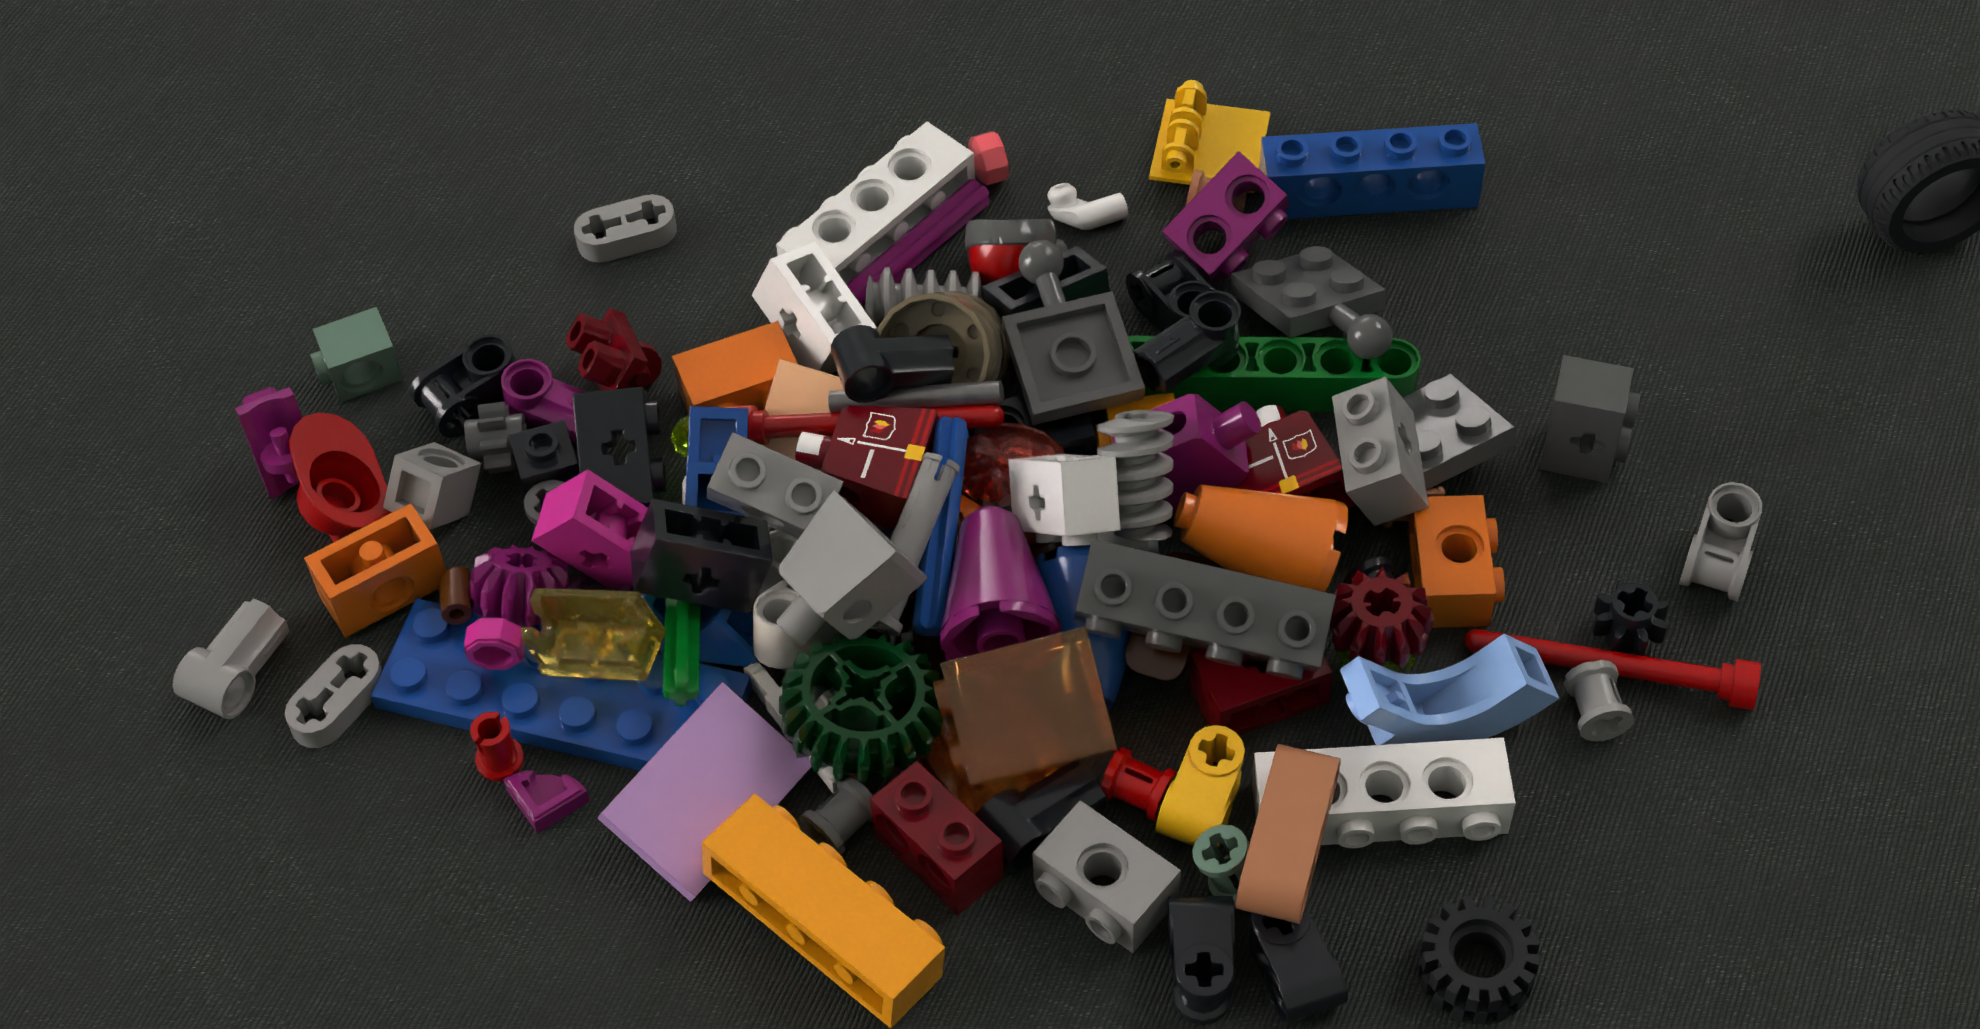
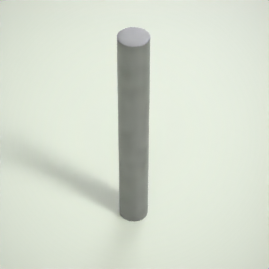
M1002 381L893 387L885 397L875 402L858 403L849 399L844 390L829 392L828 403L830 413H840L842 409L849 405L932 408L1003 404L1004 391Z

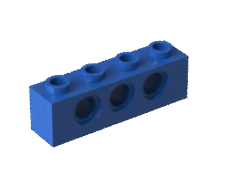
M1473 123L1265 136L1261 138L1259 170L1287 194L1289 207L1284 212L1289 216L1288 219L1479 207L1485 159L1478 125ZM1261 195V200H1262V205H1263V203H1264V197Z

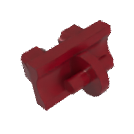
M609 308L603 320L580 313L566 335L565 341L569 349L582 354L578 366L582 378L598 383L601 391L635 387L645 388L654 383L661 373L662 360L657 350L649 343L637 340L625 314L621 311Z

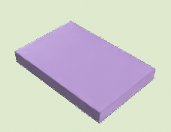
M722 682L601 812L597 819L691 902L710 881L703 874L702 841L754 793L771 807L778 805L811 768L810 760L807 757L797 758L793 745L788 740H785L777 730Z

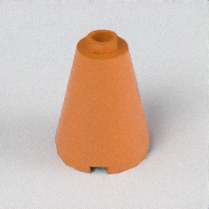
M1200 484L1194 494L1184 492L1175 512L1173 526L1181 528L1180 541L1226 570L1326 592L1341 554L1340 551L1333 549L1334 531L1346 534L1348 508L1345 503L1334 499Z

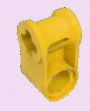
M1213 725L1204 727L1195 733L1190 740L1175 780H1172L1165 794L1157 818L1155 833L1194 846L1199 836L1209 828L1228 824L1233 802L1240 787L1241 767L1245 752L1243 741L1235 731L1225 726ZM1213 762H1218L1217 767L1212 766Z

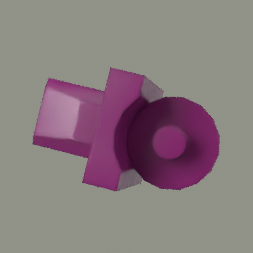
M268 387L245 396L242 400L244 405L235 408L270 499L281 496L287 489L300 484L291 459L289 439L293 427L302 419V415L290 387L280 391H276L273 387Z

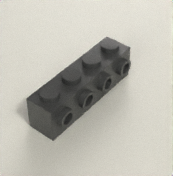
M1092 539L1074 619L1086 621L1084 630L1099 636L1119 639L1122 630L1146 635L1144 644L1156 649L1181 652L1182 644L1207 649L1205 658L1213 662L1231 666H1242L1243 658L1268 663L1266 673L1291 680H1302L1304 672L1314 674L1321 667L1336 595Z

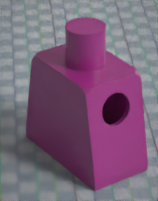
M1187 394L1152 409L1174 415L1173 423L1161 428L1174 436L1173 446L1162 452L1174 460L1172 471L1162 475L1173 483L1172 494L1162 499L1172 505L1173 516H1175L1177 506L1184 492L1194 494L1200 484L1234 488L1246 479L1249 473L1245 441L1261 431L1259 417L1247 402L1242 401L1221 413L1198 394ZM1112 436V441L1115 443V437Z

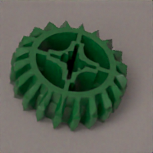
M837 630L832 638L831 645L815 638L813 646L810 648V654L798 652L793 662V670H786V675L782 681V695L779 697V714L782 715V731L785 735V740L793 741V750L796 752L797 758L811 756L810 764L815 773L828 766L832 767L837 783L846 773L857 774L858 780L863 785L871 773H878L888 783L891 776H893L894 767L904 771L916 761V757L927 759L932 751L933 741H937L942 733V716L945 715L946 698L944 697V692L941 691L942 680L939 676V671L930 670L931 663L928 660L927 653L913 655V647L909 639L898 645L891 644V638L887 630L878 639L868 638V635L864 632L860 637L850 640ZM829 690L833 697L829 698V705L819 711L815 703L822 694ZM905 701L910 710L901 720L897 721L892 714L895 713L896 705Z

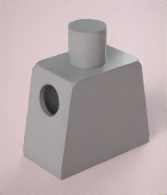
M834 490L779 565V574L799 596L776 620V623L802 646L825 621L849 640L856 639L917 589L928 577L865 515Z

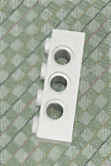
M925 122L911 135L901 138L894 149L878 162L864 168L857 179L840 193L826 199L819 210L798 227L789 229L781 241L776 244L778 256L816 241L845 284H847L965 182L975 179L974 152L929 122Z
M1504 737L1305 749L1341 758L1336 789L1321 845L1339 844L1345 848H1361L1372 842L1397 840L1416 845L1428 843L1435 838L1463 836L1470 840L1482 841L1491 839L1498 834L1509 833L1516 802ZM1275 751L1254 753L1252 792L1256 819ZM1446 791L1453 794L1456 798L1444 799L1438 797L1433 792ZM1385 795L1394 801L1382 803L1372 799L1371 796Z

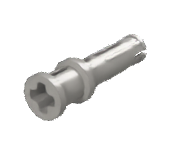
M926 452L923 455V462L890 539L917 567L954 478L960 470V466L957 463L948 459L946 464L941 466L935 480L934 476L943 456ZM909 595L871 626L870 629L880 633H884L887 630L891 636H900L903 625L899 620Z

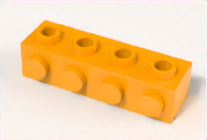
M754 793L702 841L703 874L889 1028H892L942 977L945 946L942 944V940L937 932L926 922L920 919L913 921L896 908L890 895L879 884L870 880L865 883L849 870L842 856L832 846L824 842L818 845L803 833L795 818L779 805L771 807Z

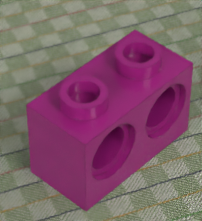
M1238 151L1162 232L1166 242L1175 250L1182 252L1191 265L1212 285H1215L1222 276L1230 280L1231 273L1240 271L1250 259V255L1246 251L1261 236L1268 240L1285 224L1289 217L1284 212L1289 207L1288 197L1283 190ZM1247 191H1255L1264 197V203L1255 213H1241L1234 207L1235 200L1240 194ZM1207 231L1221 232L1226 237L1224 247L1214 254L1200 252L1196 248V244L1203 233Z

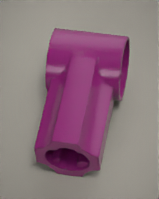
M520 359L504 369L501 376L504 402L506 405H509L510 414L523 413L527 430L565 420L570 440L577 444L572 394L584 393L585 391L552 378L551 371L547 365L538 360Z

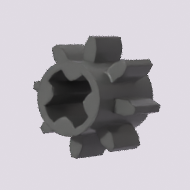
M505 402L478 405L479 418L465 420L464 424L468 457L476 461H484V469L489 474L515 471V458L508 435L527 430L524 414H510L509 405H506Z

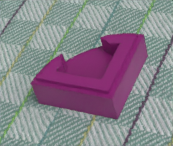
M528 770L503 779L507 792L537 833L590 802L588 792L584 786L576 779L565 774L562 776L535 774L534 770Z

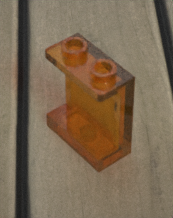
M1086 626L940 663L944 679L933 681L941 716L943 718L953 715L959 738L948 741L953 768L957 778L968 775L969 783L973 789L986 786L985 783L1091 756L1097 759L1117 752Z

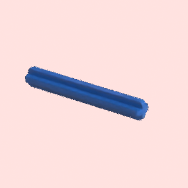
M941 417L935 424L932 453L943 457L934 479L936 480L941 466L945 465L948 459L957 463L960 466V470L954 478L919 563V569L928 578L920 585L919 589H916L913 624L915 632L922 636H940L954 562L968 438L967 423L959 417Z

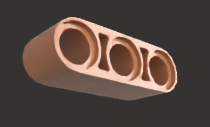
M1282 744L1277 745L1243 866L1236 897V909L1300 924L1336 789L1341 758Z

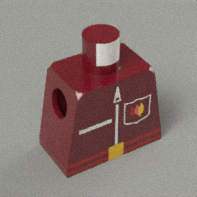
M849 405L841 410L832 437L804 431L800 434L795 460L844 481L840 491V495L869 520L895 529L923 462V455L926 452L932 453L938 410Z
M1267 405L1256 411L1261 423V431L1245 441L1249 473L1246 479L1235 486V488L1334 499L1345 503L1347 508L1356 506L1346 493L1340 460L1308 412L1298 411L1286 416L1284 409L1278 405Z

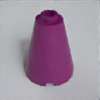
M997 506L978 508L966 516L960 525L939 636L941 650H944L946 662L951 668L968 676L987 679L1003 678V668L1022 665L1023 674L1036 671L1052 661L1062 648L1061 623L1017 516Z

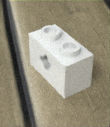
M816 241L771 258L752 293V297L771 323L779 322L799 364L829 374L837 371L831 354V344L841 331L857 325L877 328Z
M1056 454L1008 459L1012 513L1019 519L1024 532L1035 533L1036 542H1062L1063 546L1091 545L1092 539L1098 540V533L1120 530L1116 457Z

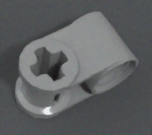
M1729 482L1719 485L1712 491L1698 534L1693 536L1680 578V585L1688 587L1692 582L1727 592L1730 600L1738 602L1753 551H1751L1752 543L1762 514V501L1751 487L1742 483ZM1723 518L1732 519L1734 521H1737L1738 523L1729 522Z

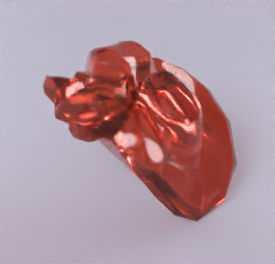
M1001 423L997 427L985 428L977 436L967 438L962 493L969 494L974 500L1001 501L1005 495H1011L1008 459L1065 454L1064 450L1045 432L1024 424Z

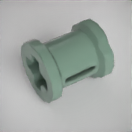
M1218 825L1203 832L1195 841L1192 850L1193 860L1201 873L1208 876V886L1213 896H1233L1234 907H1236L1238 889L1234 887L1229 876L1235 874L1240 883L1249 842L1244 833L1235 826ZM1218 843L1223 844L1228 856L1222 857L1217 847Z

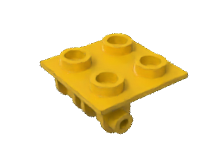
M1196 80L1185 81L1183 85L1177 88L1175 100H1166L1149 180L1190 185L1195 169L1204 171L1205 177L1213 178L1238 151L1259 169L1261 138L1267 134L1270 112L1207 104V94L1203 89V85Z

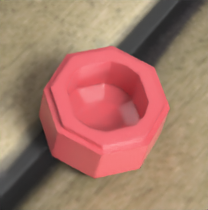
M990 131L970 137L968 149L974 152L975 176L977 180L983 185L1007 180L1009 176V163L1004 145L998 133Z

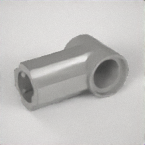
M253 598L251 602L244 601L207 649L196 647L183 657L174 674V693L225 719H233L239 716L247 707L254 693L255 675L290 632L286 620L279 616L271 606Z

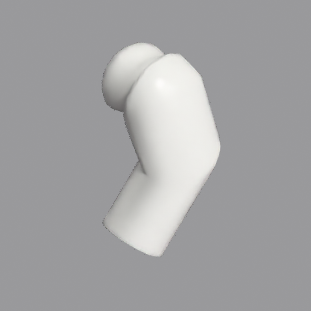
M1061 183L1051 187L1047 194L1051 203L1048 206V210L1052 217L1057 221L1082 230H1092L1128 218V207L1121 193L1087 202L1077 198V191L1071 184Z

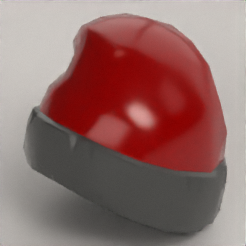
M976 219L968 221L965 232V247L968 252L971 271L979 273L982 288L986 284L1019 271L1020 253L1030 242L1047 240L1054 243L1061 252L1069 250L1063 240L1056 238L1054 222L1051 219Z

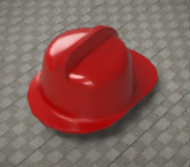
M318 412L304 416L293 427L289 439L291 459L300 481L296 500L299 512L308 524L318 531L328 534L332 542H336L392 513L383 508L388 486L382 475L374 450L366 436L354 424L335 414Z

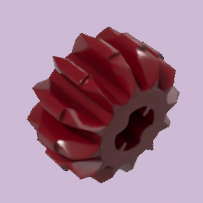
M1383 566L1374 578H1370L1357 570L1352 578V584L1339 583L1338 589L1334 593L1336 598L1329 626L1330 631L1333 632L1332 642L1335 645V651H1350L1349 659L1351 661L1360 656L1383 667L1385 662L1390 661L1403 670L1406 663L1409 662V655L1421 656L1422 651H1424L1427 645L1428 634L1432 631L1434 616L1431 613L1432 608L1427 606L1428 597L1426 596L1425 588H1410L1411 581L1409 580L1408 573L1396 579L1388 578Z

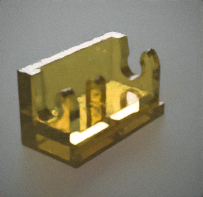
M553 588L534 589L529 602L535 615H538L541 619V633L539 635V631L534 627H522L521 634L524 644L538 661L539 666L537 669L542 676L646 681L666 630L639 592Z

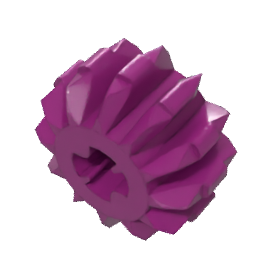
M512 544L509 549L496 547L489 549L487 554H482L475 558L474 569L471 571L469 595L470 599H472V611L483 616V618H504L526 630L531 629V626L534 625L550 626L553 624V620L564 617L565 601L570 587L568 563L560 558H556L555 555L548 551H537L534 546L518 548Z

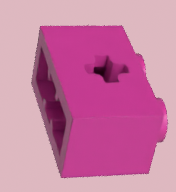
M587 469L546 493L531 541L605 587L621 589L625 584L633 585L630 551L648 507Z

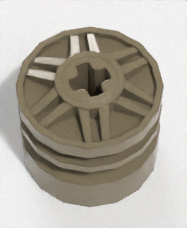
M945 291L908 297L891 308L876 329L881 338L948 335L952 346H958L959 350L958 357L953 358L954 373L951 384L1002 381L1007 373L1010 353L1002 331V320L993 307L976 295L958 291Z

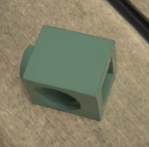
M377 307L313 329L320 351L310 354L321 385L333 383L340 403L404 380L394 347Z

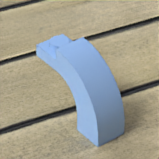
M1506 634L1501 635L1469 658L1434 672L1423 674L1398 673L1360 656L1340 669L1349 691L1346 695L1348 707L1361 723L1368 725L1376 745L1486 739L1520 724L1559 699L1538 650Z

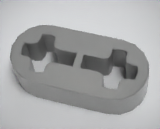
M654 194L643 195L591 209L578 217L574 224V234L579 253L588 261L597 263L659 248L668 244L677 232L673 205L665 197ZM655 218L657 223L648 225L646 220ZM603 232L605 237L596 239L594 234Z
M350 644L338 649L290 698L286 704L285 718L294 739L300 745L308 748H321L330 745L373 702L371 694L382 673V667L377 654L370 647L361 644ZM365 669L366 675L361 679L357 676H351L346 680L344 676L349 671L358 674ZM324 712L326 718L321 722L311 719L306 723L304 719L309 713L319 716Z

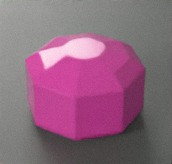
M480 618L467 627L464 650L467 659L475 665L486 670H508L523 661L526 638L521 626L504 618Z

